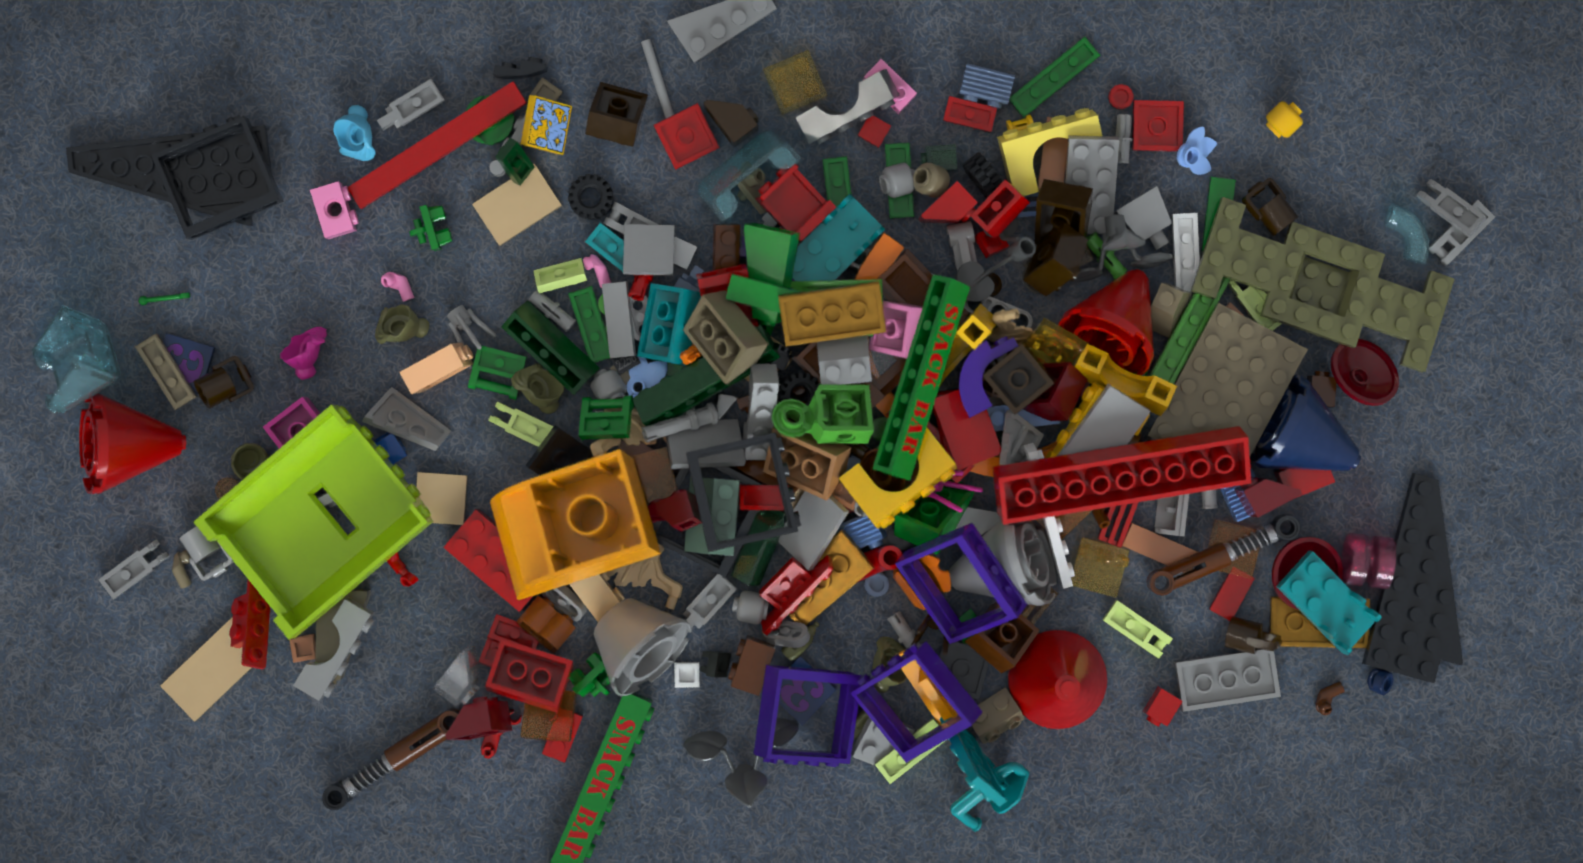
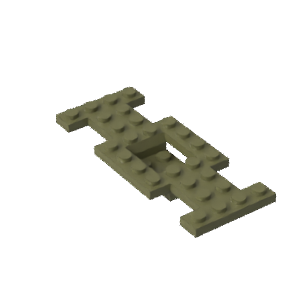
M1225 197L1220 199L1191 292L1215 299L1222 278L1231 279L1265 291L1267 296L1260 315L1262 317L1351 348L1356 347L1362 326L1407 341L1399 365L1422 373L1426 372L1454 278L1429 271L1422 293L1378 278L1385 254L1296 222L1290 223L1284 243L1282 244L1239 229L1246 205ZM1305 255L1315 257L1317 259L1332 263L1334 265L1349 269L1351 271H1344L1342 269L1305 257Z

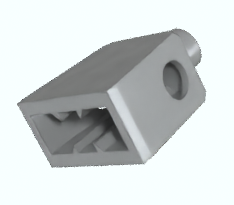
M1157 186L1114 212V215H1124L1127 230L1137 234L1144 240L1150 238L1156 250L1169 243L1162 229L1172 223Z

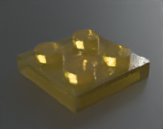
M809 50L763 69L782 115L828 96Z
M1045 317L1024 341L1042 364L1061 362L1073 364L1087 345L1086 341Z

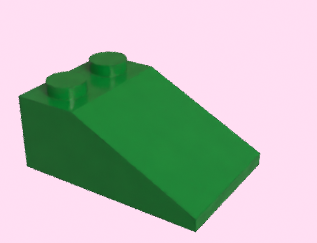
M943 486L941 492H936L937 495L963 509L961 513L931 497H919L914 501L915 505L906 513L901 511L895 516L894 536L918 546L955 530L975 491Z

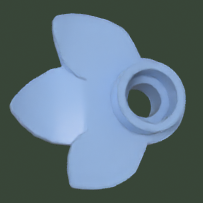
M1203 126L1193 129L1188 135L1186 143L1181 145L1177 152L1179 165L1190 168L1192 173L1197 175L1206 174L1211 171L1210 163L1206 157L1217 145L1215 140L1204 137L1205 128Z
M638 357L640 364L628 370L630 379L627 382V393L629 396L632 395L634 398L639 394L634 389L637 383H642L643 389L651 388L660 383V380L666 377L668 370L667 362L655 361L648 364L646 358Z

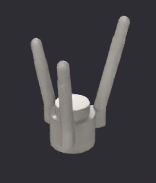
M460 305L447 315L450 320L448 325L452 329L458 343L463 342L459 330H464L477 349L482 348L478 339L469 328L472 324L470 319L490 336L496 337V333L473 313L471 308L466 310L463 305Z

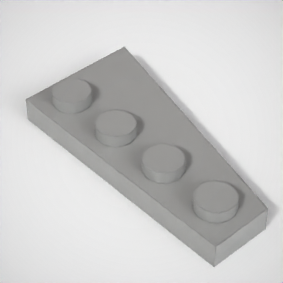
M726 0L668 20L667 23L692 61L696 63L777 10V7L772 0Z

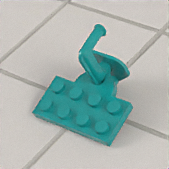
M941 717L939 720H940L941 724H943V723L947 722L948 720L952 719V717L949 718V719H947V720H945V721H944L943 718ZM965 729L948 740L951 742L949 746L951 751L959 759L957 761L958 766L967 775L965 780L971 789L951 805L950 811L963 824L977 832L981 828L982 820L979 817L974 818L967 812L984 798L990 802L993 810L997 813L1003 814L1009 811L1022 798L1029 777V770L1018 762H1009L996 767L990 758L983 753L976 737Z

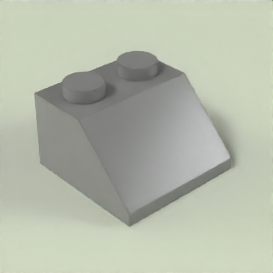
M867 335L817 342L821 385L872 382Z

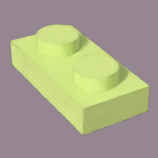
M582 258L534 270L539 293L587 281Z

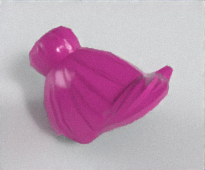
M314 327L301 335L293 336L289 346L285 347L280 353V358L289 366L295 368V374L300 380L309 379L316 374L314 364L319 355L320 344L325 343L324 339L327 336V329L323 327Z

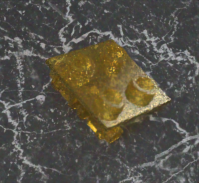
M1082 537L1073 568L1075 576L1071 577L1073 586L1117 598L1125 567L1127 568L1129 563L1128 554L1130 550Z

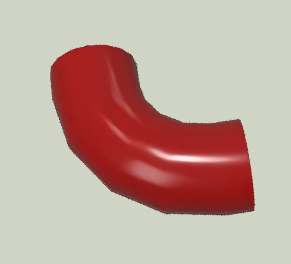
M886 545L864 552L875 568L858 582L880 572L897 569L895 563L902 556L900 549L896 546Z

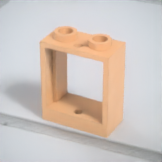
M463 342L452 343L402 370L400 374L411 394L421 393L472 366V358L474 356L469 346H464Z

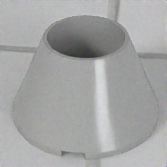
M634 598L625 599L613 606L600 619L594 630V637L613 691L619 696H627L640 690L638 686L649 680L652 683L661 676L686 647L689 641L686 635L687 632H692L691 625L682 618Z

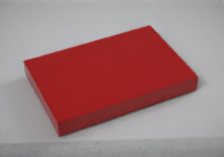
M960 390L950 392L935 399L933 411L950 457L957 466L955 471L1000 455L1001 446L987 409L970 418L962 403Z

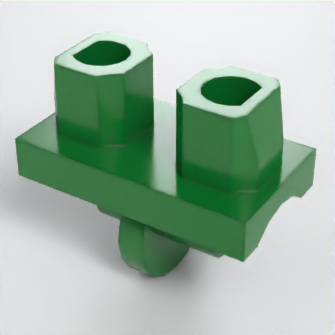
M420 206L425 226L422 227L420 218L413 220L415 229L409 231L410 237L418 236L419 243L423 244L427 242L425 233H427L431 249L434 251L442 250L441 246L453 241L449 228L436 231L434 222L447 219L444 207Z
M593 653L586 660L593 670L585 675L578 668L570 675V680L574 685L573 691L582 697H585L589 692L593 697L600 692L606 696L610 693L606 687L610 681L602 658L599 654Z

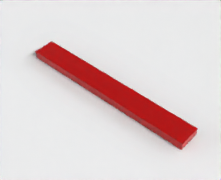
M512 81L348 187L349 192L360 209L365 208L527 104V101L516 83Z

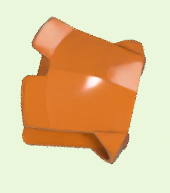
M931 554L918 559L940 592H949L951 590V577L948 570H941L939 568L941 560ZM898 568L894 569V580L913 606L925 610V607L909 586Z

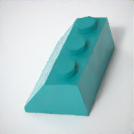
M651 283L637 352L638 357L685 366L680 358V354L684 350H688L693 343L683 329L701 299L700 292Z

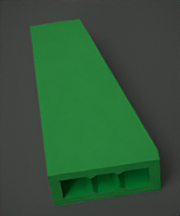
M755 222L745 224L744 236L749 278L791 288L800 233ZM752 306V316L754 319L761 320V324L775 326L776 323L782 322L781 313Z

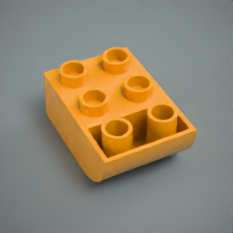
M620 449L520 482L499 492L490 500L517 600H522L661 554L634 460Z

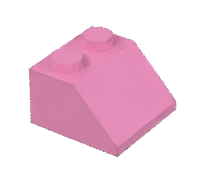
M883 301L886 332L873 334V337L870 336L869 350L907 358L923 307Z

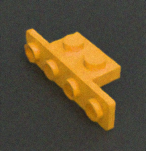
M903 650V651H901V652H899V653H897V654H899L900 656H902V655H904L903 652H904L905 650ZM915 660L901 668L939 726L941 725L939 720L941 717L945 721L959 715Z

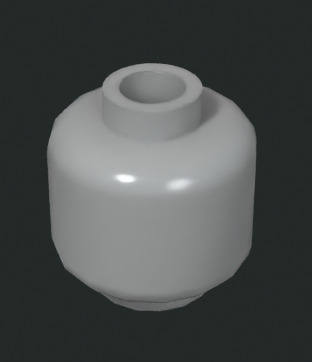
M906 163L885 167L882 175L879 176L882 192L888 194L891 198L911 194L915 189L913 186L915 169H911Z
M602 369L594 374V380L591 382L590 388L596 399H616L625 396L627 386L617 371Z
M744 590L741 592L740 598H734L732 611L737 612L736 617L738 621L758 625L762 619L766 620L769 602L762 598L759 592Z

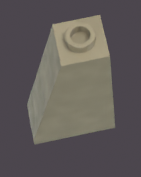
M353 589L316 620L315 662L329 661L339 648L340 636L332 620L344 599L349 597L367 607L371 590ZM351 653L346 660L347 663H349ZM345 672L342 676L337 675L333 684H337V680L343 679Z

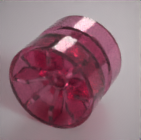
M1348 533L1343 544L1342 557L1353 559H1341L1343 567L1342 581L1345 585L1362 586L1367 579L1369 587L1388 589L1392 583L1396 566V545L1392 537L1374 536L1371 542H1369L1366 534Z

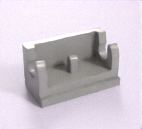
M1189 494L1158 499L1154 533L1185 536Z

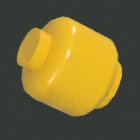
M1281 101L1266 115L1268 122L1265 125L1278 138L1281 136L1289 138L1302 126L1303 119L1299 115L1303 112L1294 102L1287 104Z

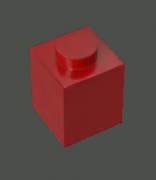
M1158 686L1143 710L1148 715L1146 720L1158 727L1161 723L1168 726L1183 701Z

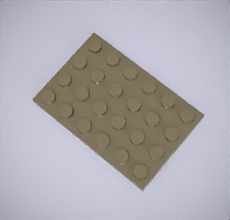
M1217 303L1174 384L1177 388L1168 408L1161 417L1157 415L1147 435L1158 440L1240 426L1248 436L1249 456H1251L1308 349Z

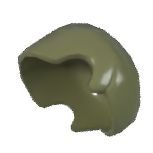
M244 443L237 447L231 456V467L234 474L243 480L268 459V454L264 448L255 443Z

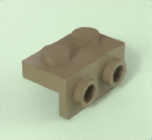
M1005 687L978 704L983 713L974 722L972 727L981 742L986 744L987 742L996 741L1000 734L1006 730L1018 727L1025 717Z

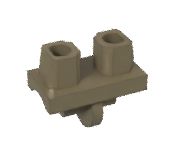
M747 164L743 167L742 173L734 180L740 188L737 197L741 201L748 199L756 210L763 214L766 210L757 202L756 198L760 195L758 192L759 188L765 184V173L761 168L754 169L750 164Z

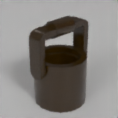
M1267 178L1263 182H1257L1248 189V194L1242 198V203L1246 205L1248 211L1257 221L1261 220L1272 236L1279 233L1299 217L1287 203L1286 195L1272 178ZM1268 185L1276 197L1258 210L1250 198L1257 196Z
M231 356L212 366L213 371L193 381L199 397L208 409L228 399L230 402H233L254 389L250 379L251 375L246 365L242 364L237 356ZM231 361H234L242 381L248 387V389L238 394L231 378L224 368L221 367Z
M1232 616L1226 633L1225 647L1256 654L1258 648L1274 651L1281 646V636L1263 631L1262 623Z

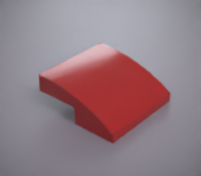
M496 614L478 663L490 668L492 667L501 639L533 649H537L539 642L521 628L516 621Z

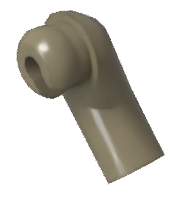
M187 550L178 551L173 559L172 573L181 589L192 584L185 570V564L190 563L189 558L191 557Z

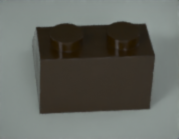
M600 82L589 110L585 134L633 147L639 132L648 94Z
M714 100L703 102L704 109L734 148L758 130V117L750 107L746 109L742 104Z

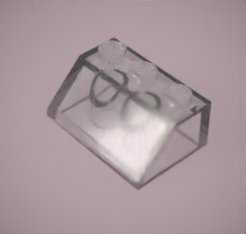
M472 642L466 646L432 688L455 707L461 703L466 705L480 689L477 686L481 679L476 644Z

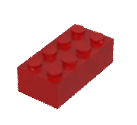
M479 508L475 509L443 548L520 612L534 596L517 600L496 523Z

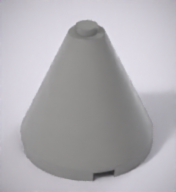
M1000 519L982 538L1027 604L1041 606L1051 603L1056 594H1050L1051 586L1057 585V575L1051 547L1043 528L1036 530L1032 520L1003 525ZM965 554L950 567L951 587L958 591L994 597Z

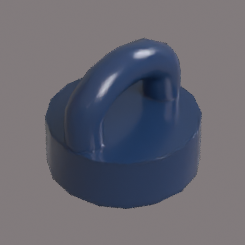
M1373 669L1369 673L1367 680L1369 689L1380 695H1386L1392 688L1393 674L1383 669Z

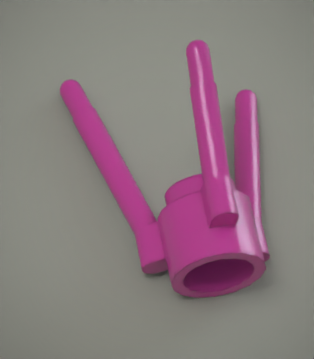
M954 471L956 473L954 476H962L964 474L963 471ZM940 481L934 486L935 490L927 497H931L961 513L963 511L961 507L937 495L936 492H941L943 486L975 492H983V489L961 483L956 484L950 481L943 483V481Z

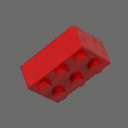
M501 639L485 685L486 691L558 713L573 669V661Z

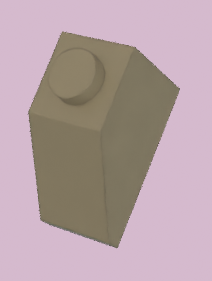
M1161 283L1151 305L1152 331L1169 338L1186 307L1191 293L1170 283Z

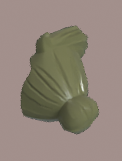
M404 304L389 309L385 307L381 312L375 330L376 341L384 344L387 341H407L414 336L422 338L428 333L429 321L425 318H418L416 313Z
M534 363V365L514 373L511 379L512 386L515 389L522 391L526 399L534 406L539 407V410L543 413L552 414L556 412L559 407L558 400L564 392V386L552 374L542 369L540 363Z
M880 637L876 642L877 651L873 659L872 670L882 663L884 666L888 665L887 662L895 654L906 648L890 637ZM900 668L873 686L879 693H885L889 690L890 686L903 683L907 677Z

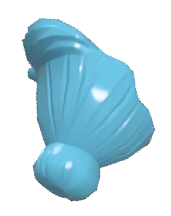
M351 106L348 109V115L342 116L334 123L333 131L341 147L339 152L342 155L361 161H369L374 158L376 151L372 146V131L367 121L368 113L362 106Z

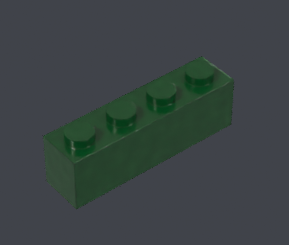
M528 300L516 309L501 326L573 395L584 387L600 369Z

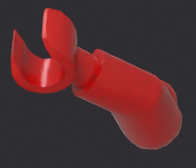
M398 552L387 560V563L396 574L401 575L400 582L403 586L409 587L419 581L414 574L408 572L405 568L406 565L400 560Z
M515 709L509 710L510 715L514 713ZM520 715L518 720L511 719V724H519L521 722L522 715ZM503 733L484 737L481 746V754L484 755V758L489 759L496 754L500 736Z

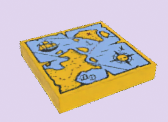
M529 95L520 145L563 155L572 106Z

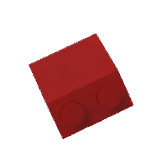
M957 181L918 220L921 223L956 224L959 220L964 223L976 210L974 206L978 202Z

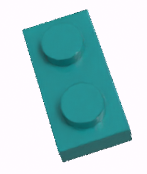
M599 223L585 243L623 272L624 241L602 223Z

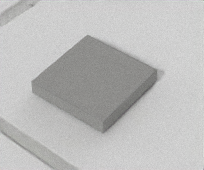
M625 224L623 274L673 275L675 225Z

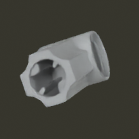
M971 221L947 225L946 231L950 238L948 241L953 250L956 270L958 271L961 265L966 262H977L973 244L975 243V236Z

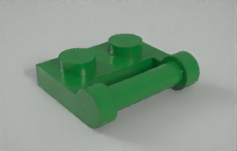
M482 346L481 349H477L468 388L474 390L480 388L508 395L509 399L517 400L519 390L513 386L481 379L479 375L480 371L512 378L515 372L525 368L527 357Z
M624 396L623 398L616 399L583 397L578 435L580 439L630 438L632 410L634 409L633 396ZM622 408V411L617 412H592L593 409Z

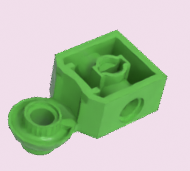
M819 385L810 405L794 399L782 400L776 404L772 411L774 427L779 433L787 437H799L805 433H811L818 444H868L874 432L869 385ZM786 418H791L796 423H791Z

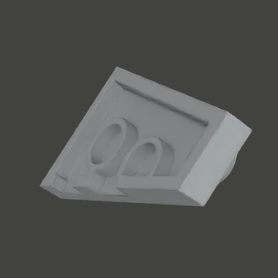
M393 387L384 394L362 420L366 424L434 451L439 448L451 433L450 429Z

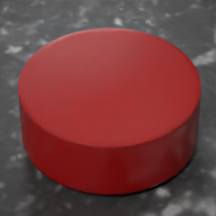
M1124 84L1114 86L1108 94L1110 105L1118 110L1129 107L1134 98L1131 88Z

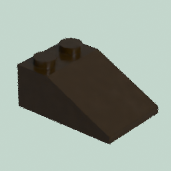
M1044 179L1036 201L1035 245L1064 223L1087 238L1093 188Z

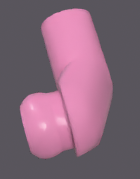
M590 254L589 257L583 258L586 270L594 268L600 288H602V284L611 283L607 267L597 255Z
M387 272L382 275V285L399 290L403 302L414 298L408 279L405 276L395 272Z

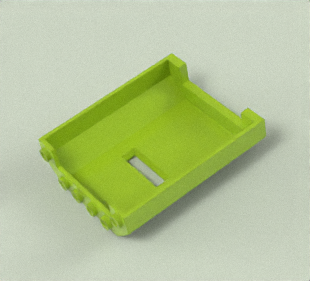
M330 405L194 521V524L209 542L217 541L278 615L273 621L288 639L299 636L433 522L432 514L420 499L421 493L412 483L409 485L403 478L405 476L403 470L397 464L393 466L388 460V452L383 446L375 444L372 440L374 436L371 431L364 425L361 427L343 406ZM322 487L355 526L356 529L349 535H347L316 497L315 493Z

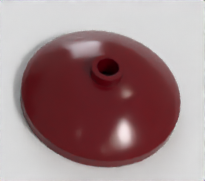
M1358 339L1355 348L1339 344L1333 351L1331 356L1332 374L1338 386L1350 398L1365 405L1378 406L1387 403L1395 396L1399 387L1398 372L1391 358L1380 347L1367 340Z
M1300 537L1294 539L1279 551L1272 566L1274 590L1281 601L1291 608L1299 610L1276 586L1309 550L1313 551L1341 580L1343 579L1342 562L1337 551L1329 543L1319 538Z

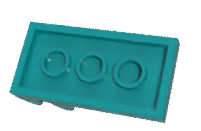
M849 194L798 246L792 278L795 281L836 280L885 228Z
M1310 550L1276 586L1341 653L1346 655L1352 652L1351 648L1374 622H1379L1382 618L1378 612L1365 605L1366 599L1352 592Z

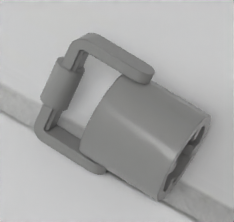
M197 526L179 538L191 556L189 558L190 564L203 581L212 577L217 578L228 570L229 565L234 563L217 541L209 542ZM222 549L228 560L221 562L206 574L199 562Z

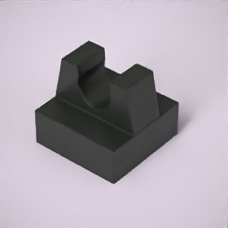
M703 651L702 656L708 658V665L700 666V671L710 677H727L731 653Z

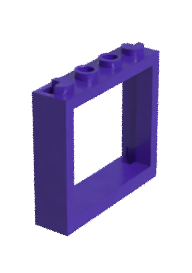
M969 523L905 551L895 563L949 644L1018 618L1027 605L973 523ZM955 543H958L1000 605V608L962 623L918 560Z
M927 641L919 646L916 644L911 645L903 652L904 655L902 656L896 654L887 662L888 665L886 666L883 663L872 670L870 676L867 673L856 680L858 685L850 693L906 763L972 726L983 713ZM913 660L919 664L959 714L915 739L873 686Z
M766 665L753 754L762 757L763 762L777 764L778 760H784L783 763L798 765L799 761H805L804 764L810 766H819V762H825V765L830 767H836L839 763L850 764L859 704L850 693L858 685L856 680L862 675L848 671ZM782 679L841 684L831 752L772 748Z

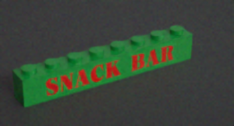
M938 275L932 276L872 469L910 481L970 286L952 278Z
M636 693L622 696L550 863H583L585 857H591L596 846L592 843L595 834L600 836L606 823L601 819L605 811L610 813L615 799L611 797L614 789L620 790L625 776L621 775L624 766L630 767L635 753L631 752L634 743L639 745L645 731L641 729L644 720L649 722L655 708L651 707L652 700Z

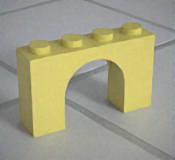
M1083 108L1075 111V114L1071 116L1059 115L1051 118V121L1047 123L1035 122L1027 125V128L1023 130L1011 129L1003 132V135L997 137L1008 182L1023 196L1039 192L1033 168V158L1039 146L1045 141L1057 137L1068 139V136H1103L1098 115L1093 110H1089V108Z

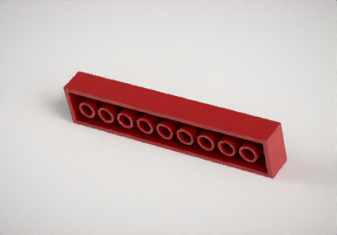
M1240 426L994 466L993 477L997 513L1003 525L1251 484L1248 436Z

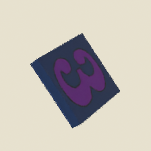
M166 333L163 343L194 392L198 394L193 381L208 373L215 347Z
M799 656L790 666L801 668H813L801 656ZM782 679L779 704L803 726L836 691V688L827 682Z

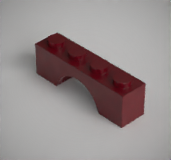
M687 490L674 491L670 497L655 499L647 506L652 523L667 521L672 527L681 532L701 524L696 496Z

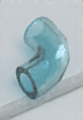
M1392 203L1388 209L1384 226L1399 232L1403 237L1405 247L1402 258L1418 264H1427L1430 240L1425 225L1415 213Z

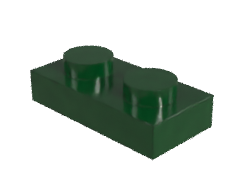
M512 138L508 139L495 156L510 179L519 186L535 168L519 143Z

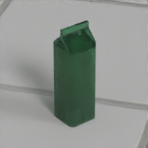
M760 510L755 515L747 535L784 527L785 513L780 510ZM780 536L743 544L731 576L747 585L760 586Z

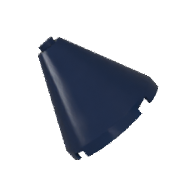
M1298 374L1294 375L1288 385L1289 388L1285 391L1256 445L1255 454H1251L1250 463L1259 468L1331 471L1355 469L1361 460L1359 448L1309 380Z

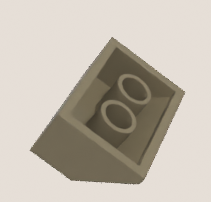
M720 291L704 294L701 297L683 331L723 382L727 384L755 364L768 343L736 303L725 299L727 292Z

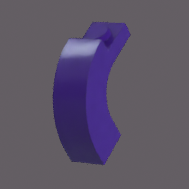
M1005 336L995 341V347L992 349L986 340L978 345L967 357L960 374L959 390L962 403L970 418L992 407L983 388V374L993 360L1018 347L1014 337L1008 339Z

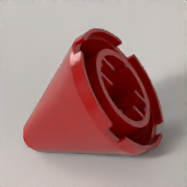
M1138 269L1129 270L1066 311L1057 326V336L1063 347L1069 344L1075 350L1073 356L1078 357L1087 343L1109 353L1112 361L1124 370L1131 373L1137 372V375L1145 374L1154 358L1150 283L1147 275Z
M87 393L83 401L90 403L88 409H81L79 454L80 467L85 468L86 474L89 476V478L82 479L88 494L103 493L180 455L182 450L186 449V436L182 435L179 429L100 393Z
M1048 630L1038 633L1015 667L1009 669L1008 687L1012 698L1027 719L1042 727L1064 729L1084 722L1095 713L1103 701L1106 692L1107 672L1102 656L1087 639L1071 631Z

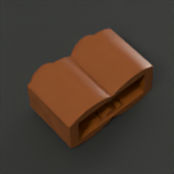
M537 596L516 622L527 633L535 637L546 649L555 653L576 628L573 625V620L564 613L559 614L549 599Z

